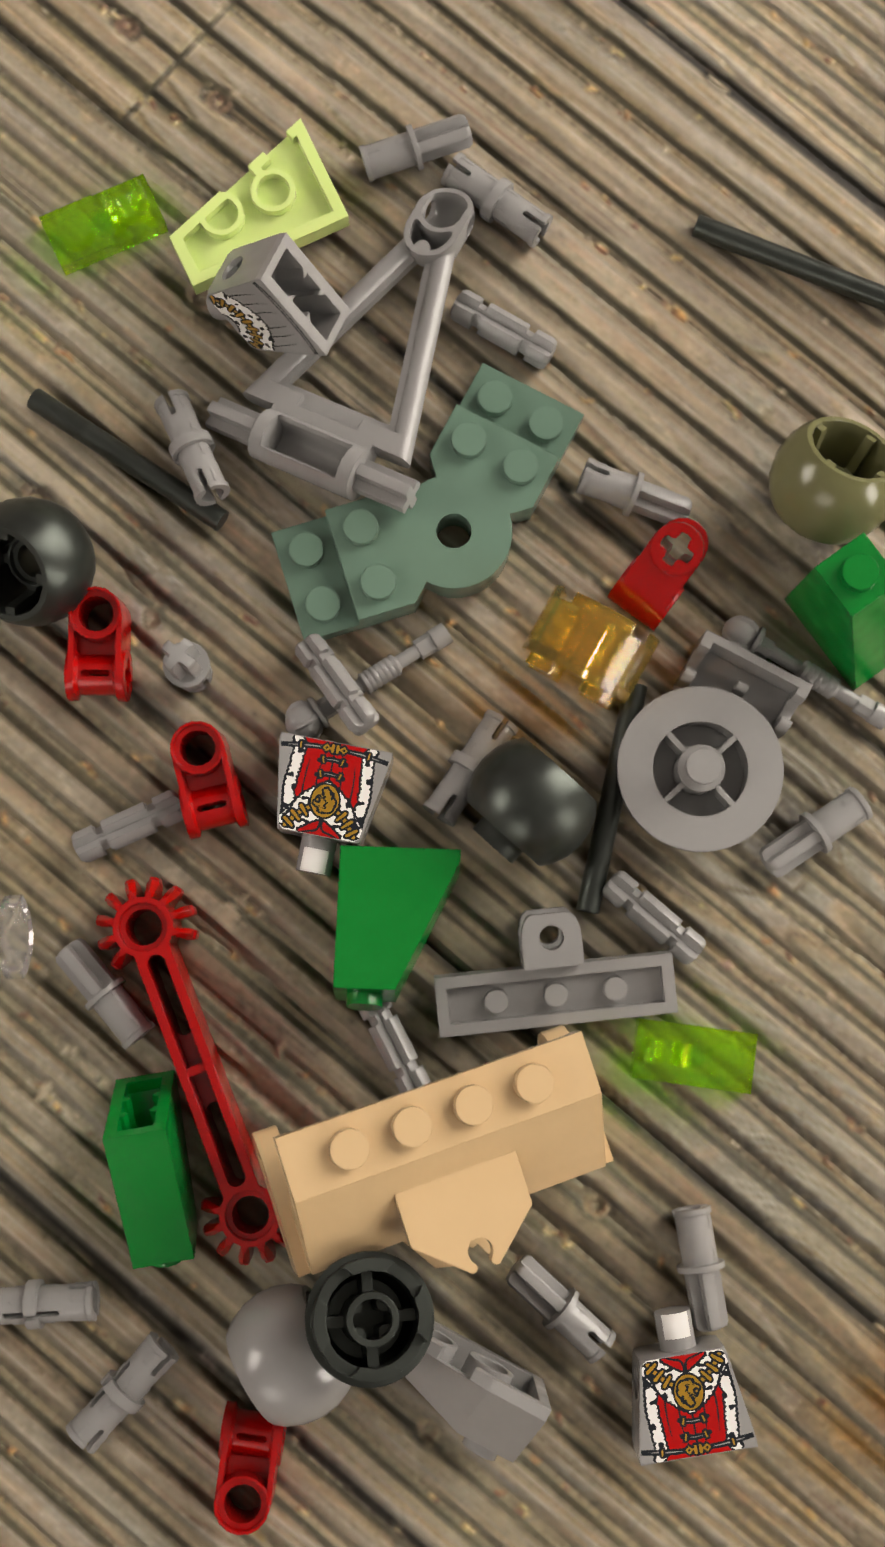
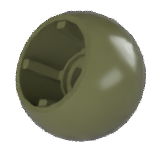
M835 416L811 420L794 430L776 451L769 472L770 498L779 517L799 535L815 542L829 545L849 543L863 532L868 535L876 530L885 520V439L859 422Z

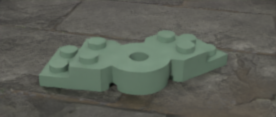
M482 363L461 404H456L429 454V468L433 478L420 484L416 493L417 501L412 509L408 508L404 514L366 497L326 509L325 517L271 533L303 639L305 640L310 634L317 633L322 639L327 640L416 613L426 590L446 598H464L477 594L489 587L499 577L507 563L512 541V523L516 524L531 519L580 427L584 414ZM448 526H458L468 533L470 539L459 548H449L443 545L437 536L441 530Z

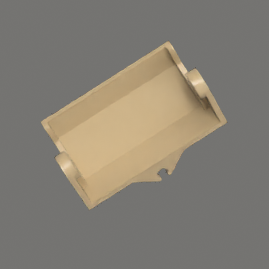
M560 1025L540 1032L537 1035L538 1045L300 1129L280 1134L277 1126L273 1125L253 1132L251 1134L262 1174L292 1269L298 1278L310 1273L314 1275L325 1271L333 1263L350 1254L364 1251H379L400 1242L407 1244L435 1268L454 1266L471 1274L476 1273L478 1266L471 1261L468 1255L469 1247L474 1248L476 1245L489 1254V1260L493 1264H500L532 1206L530 1194L605 1167L606 1163L614 1161L604 1132L602 1092L582 1031L569 1033L566 1027Z

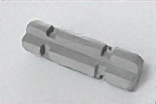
M463 290L457 296L451 308V318L453 321L467 329H470L472 326L478 329L476 334L515 356L518 352L525 355L523 360L538 369H544L550 362L557 346L555 338L539 329L535 333L530 331L531 325L493 303L487 307L483 304L484 298L470 290Z
M317 633L308 635L305 640L296 645L295 655L302 665L309 670L310 676L332 707L338 711L339 717L346 727L357 736L365 734L379 722V714L372 704L366 700L364 693L340 660L335 657V653L328 643Z
M168 790L152 797L153 803L149 805L141 802L101 820V826L97 828L90 825L74 832L71 839L76 854L81 861L91 862L107 855L106 850L109 848L116 851L158 832L157 827L162 824L167 828L183 821L178 794L174 790Z
M620 870L616 872L605 884L603 897L616 908L621 906L627 910L625 915L660 945L666 943L669 946L668 950L681 963L690 964L704 949L706 945L705 939L690 926L686 928L681 926L682 919L649 891L644 890L641 892L637 888L639 883L625 871Z
M383 1002V1008L380 1010H358L363 1021L368 1020L372 1026L368 1031L389 1072H395L397 1078L394 1079V1082L399 1092L402 1093L431 1083L423 1064L418 1066L415 1060L418 1058V1055L398 1015L393 1016L389 1009L393 1006L391 1002Z

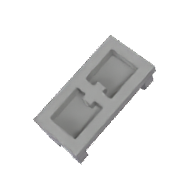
M706 630L696 642L672 690L692 686H706L736 694L762 713L774 730L777 739H779L791 727L793 723L790 721L797 707L806 700L813 685L725 638Z

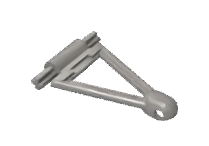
M439 188L422 196L406 221L403 233L404 238L341 298L349 307L350 312L332 346L417 264L424 267L390 425L292 385L321 356L284 353L242 393L251 403L265 408L262 413L255 412L220 397L218 402L212 400L208 406L207 411L210 416L205 423L206 427L247 445L249 456L350 501L356 500L362 495L404 514L408 508L412 509L417 501L416 493L420 487V482L375 463V459L378 456L404 468H410L454 260L474 226L475 211L471 198L465 192L454 188ZM431 202V209L429 215L425 219L427 207Z

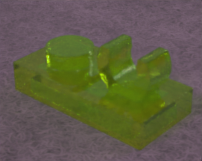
M144 174L39 217L66 276L168 232L166 222Z
M637 1018L630 1077L751 1094L758 1034Z

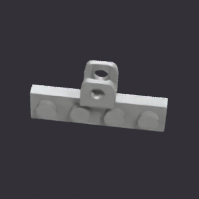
M564 906L525 910L521 914L518 922V944L522 966L433 975L440 1038L678 1013L672 952L666 950L584 959L579 923L576 917ZM545 927H558V936L553 942L543 943L540 941V933Z

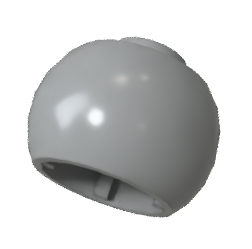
M293 1283L276 1285L257 1293L241 1307L231 1321L226 1333L227 1350L244 1390L260 1414L269 1423L277 1426L305 1425L326 1416L340 1404L351 1385L345 1384L327 1373L318 1363L310 1349L305 1331V1310L312 1289L307 1285Z

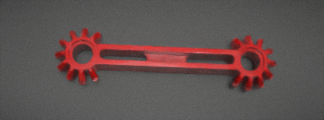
M150 877L146 885L145 894L140 884L136 880L130 879L125 882V891L129 901L126 902L121 896L114 893H109L105 898L107 904L117 912L115 917L108 915H98L96 917V925L109 927L113 930V935L100 939L98 946L100 950L120 947L111 962V966L115 969H123L135 958L223 1198L206 1197L202 1200L201 1210L219 1215L218 1218L210 1220L203 1226V1232L206 1236H212L221 1231L224 1232L226 1237L216 1249L217 1253L221 1256L226 1255L234 1243L240 1245L238 1258L241 1265H248L250 1263L254 1247L256 1246L261 1258L266 1263L272 1262L276 1257V1248L273 1240L285 1247L258 1158L177 944L180 938L186 940H197L199 938L198 930L182 928L181 921L197 915L196 907L187 905L175 910L174 907L182 899L184 890L178 886H173L162 897L163 884L160 878ZM153 911L161 920L162 931L155 942L144 945L135 936V921L142 913ZM161 956L165 959L191 1032L183 1035L157 967V961ZM212 1102H218L245 1179L237 1178L233 1172L209 1107ZM246 1196H256L262 1199L269 1210L268 1221L260 1226L246 1224L238 1214L239 1200Z

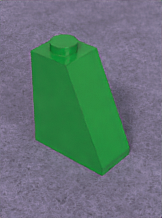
M863 532L814 567L784 598L785 602L853 691L885 668V559Z
M340 845L333 990L336 1000H345L347 1008L360 1011L380 1010L383 1008V1002H396L459 878L461 849Z
M175 1070L116 1079L102 1141L133 1269L149 1266L165 1268L176 1265L184 1260L194 1259L198 1220Z

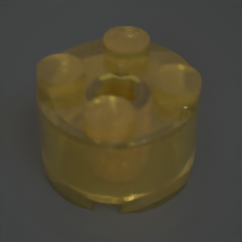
M556 585L522 646V649L528 653L525 662L529 664L528 667L556 683H559L563 674L581 683L577 690L580 692L579 695L605 710L610 711L615 701L626 705L658 647L659 639L650 633L645 643L635 638L636 634L634 631L638 624L578 592L572 602L566 601L567 593L565 587Z

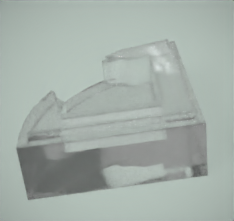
M23 895L4 896L0 903V970L7 980L25 979L33 951L31 915Z

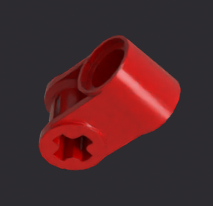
M676 518L662 526L654 534L639 556L637 555L630 563L607 598L652 631H655L685 590L683 589L684 585L706 556L709 548V538L704 527L691 518ZM682 533L688 534L691 540L687 548L694 554L693 557L683 554L678 559L673 558L669 554L673 544L667 539V536L677 538Z
M88 587V593L74 611L68 612V650L64 664L66 697L68 701H79L82 695L116 696L119 702H128L131 698L133 683L131 658L132 620L130 611L117 596L106 588ZM101 604L111 605L114 614L109 626L100 631L90 630L88 617L92 609ZM89 675H108V676H89Z
M191 721L180 726L171 739L170 754L179 786L178 796L181 812L190 839L200 838L202 831L237 823L240 828L249 826V816L243 790L235 773L229 744L225 736L211 724L202 721ZM198 735L211 736L215 743L213 758L204 765H192L186 756V748L189 741ZM226 803L223 807L202 811L203 808Z
M227 1401L222 1420L218 1450L220 1462L214 1498V1514L219 1525L227 1532L235 1535H249L258 1530L267 1519L275 1495L278 1467L282 1461L287 1427L269 1423L259 1411L240 1409L235 1401ZM237 1485H249L258 1492L261 1504L252 1510L240 1509L233 1504L229 1490Z

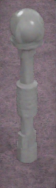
M742 615L734 616L724 624L722 637L765 660L768 658L795 674V676L812 684L811 689L825 696V698L830 699L834 697L853 708L852 712L864 718L866 722L880 730L885 727V705L878 701L875 702L864 694L859 696L841 685V679L836 678V676L831 675V673L826 672V670L821 669V667L816 666L811 661L802 662L776 647L774 641L765 637V627L762 626L759 629L754 620Z
M439 623L412 641L413 645L395 657L388 655L372 665V667L359 673L358 680L355 682L363 693L371 694L400 676L404 667L420 657L424 660L433 653L440 651L451 644L453 639L446 627ZM325 696L317 701L312 697L308 698L307 701H295L286 711L285 727L288 733L318 739L323 732V727L325 729L329 727L328 719L338 714V711L332 707Z

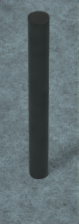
M702 214L699 215L691 236L885 311L884 285Z
M38 388L31 394L27 402V407L215 531H218L224 525L229 516L227 510L218 504L209 506L197 505L189 485L42 389Z
M625 682L576 910L599 914L603 888L606 884L623 805L617 780L618 751L629 724L644 707L648 687L642 684Z

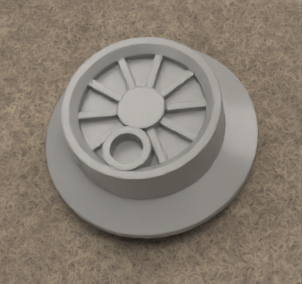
M684 687L672 690L652 700L631 721L624 733L618 751V786L629 813L638 825L653 838L668 846L684 851H719L746 840L757 832L770 817L777 805L783 786L784 762L777 736L762 713L745 699L726 690L714 687Z

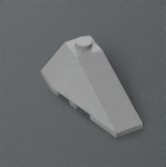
M434 1321L432 1339L424 1357L405 1376L458 1434L464 1436L462 1441L464 1446L476 1455L490 1461H495L497 1455L513 1463L545 1424L552 1411L543 1378Z

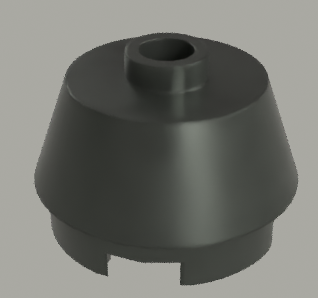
M377 1251L350 1254L329 1266L314 1284L305 1310L306 1336L310 1349L318 1363L337 1380L360 1388L383 1387L408 1375L424 1357L434 1330L433 1302L421 1276L400 1258Z

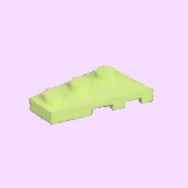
M301 118L286 131L287 137L267 155L262 152L248 165L249 171L226 192L219 191L169 236L196 295L209 289L224 260L233 249L285 232L301 248L350 226L349 216Z

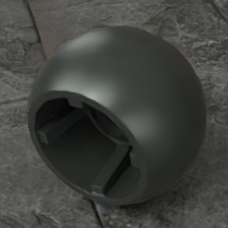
M28 496L0 502V619L7 623L27 627L44 626L64 619L68 616V612L74 611L86 596L88 587L92 586L96 571V556L86 529L68 509L50 500Z
M524 737L509 740L488 753L473 772L467 790V802L483 816L473 829L510 863H513L522 852L539 866L550 865L568 857L583 843L592 828L596 816L597 802L547 755Z

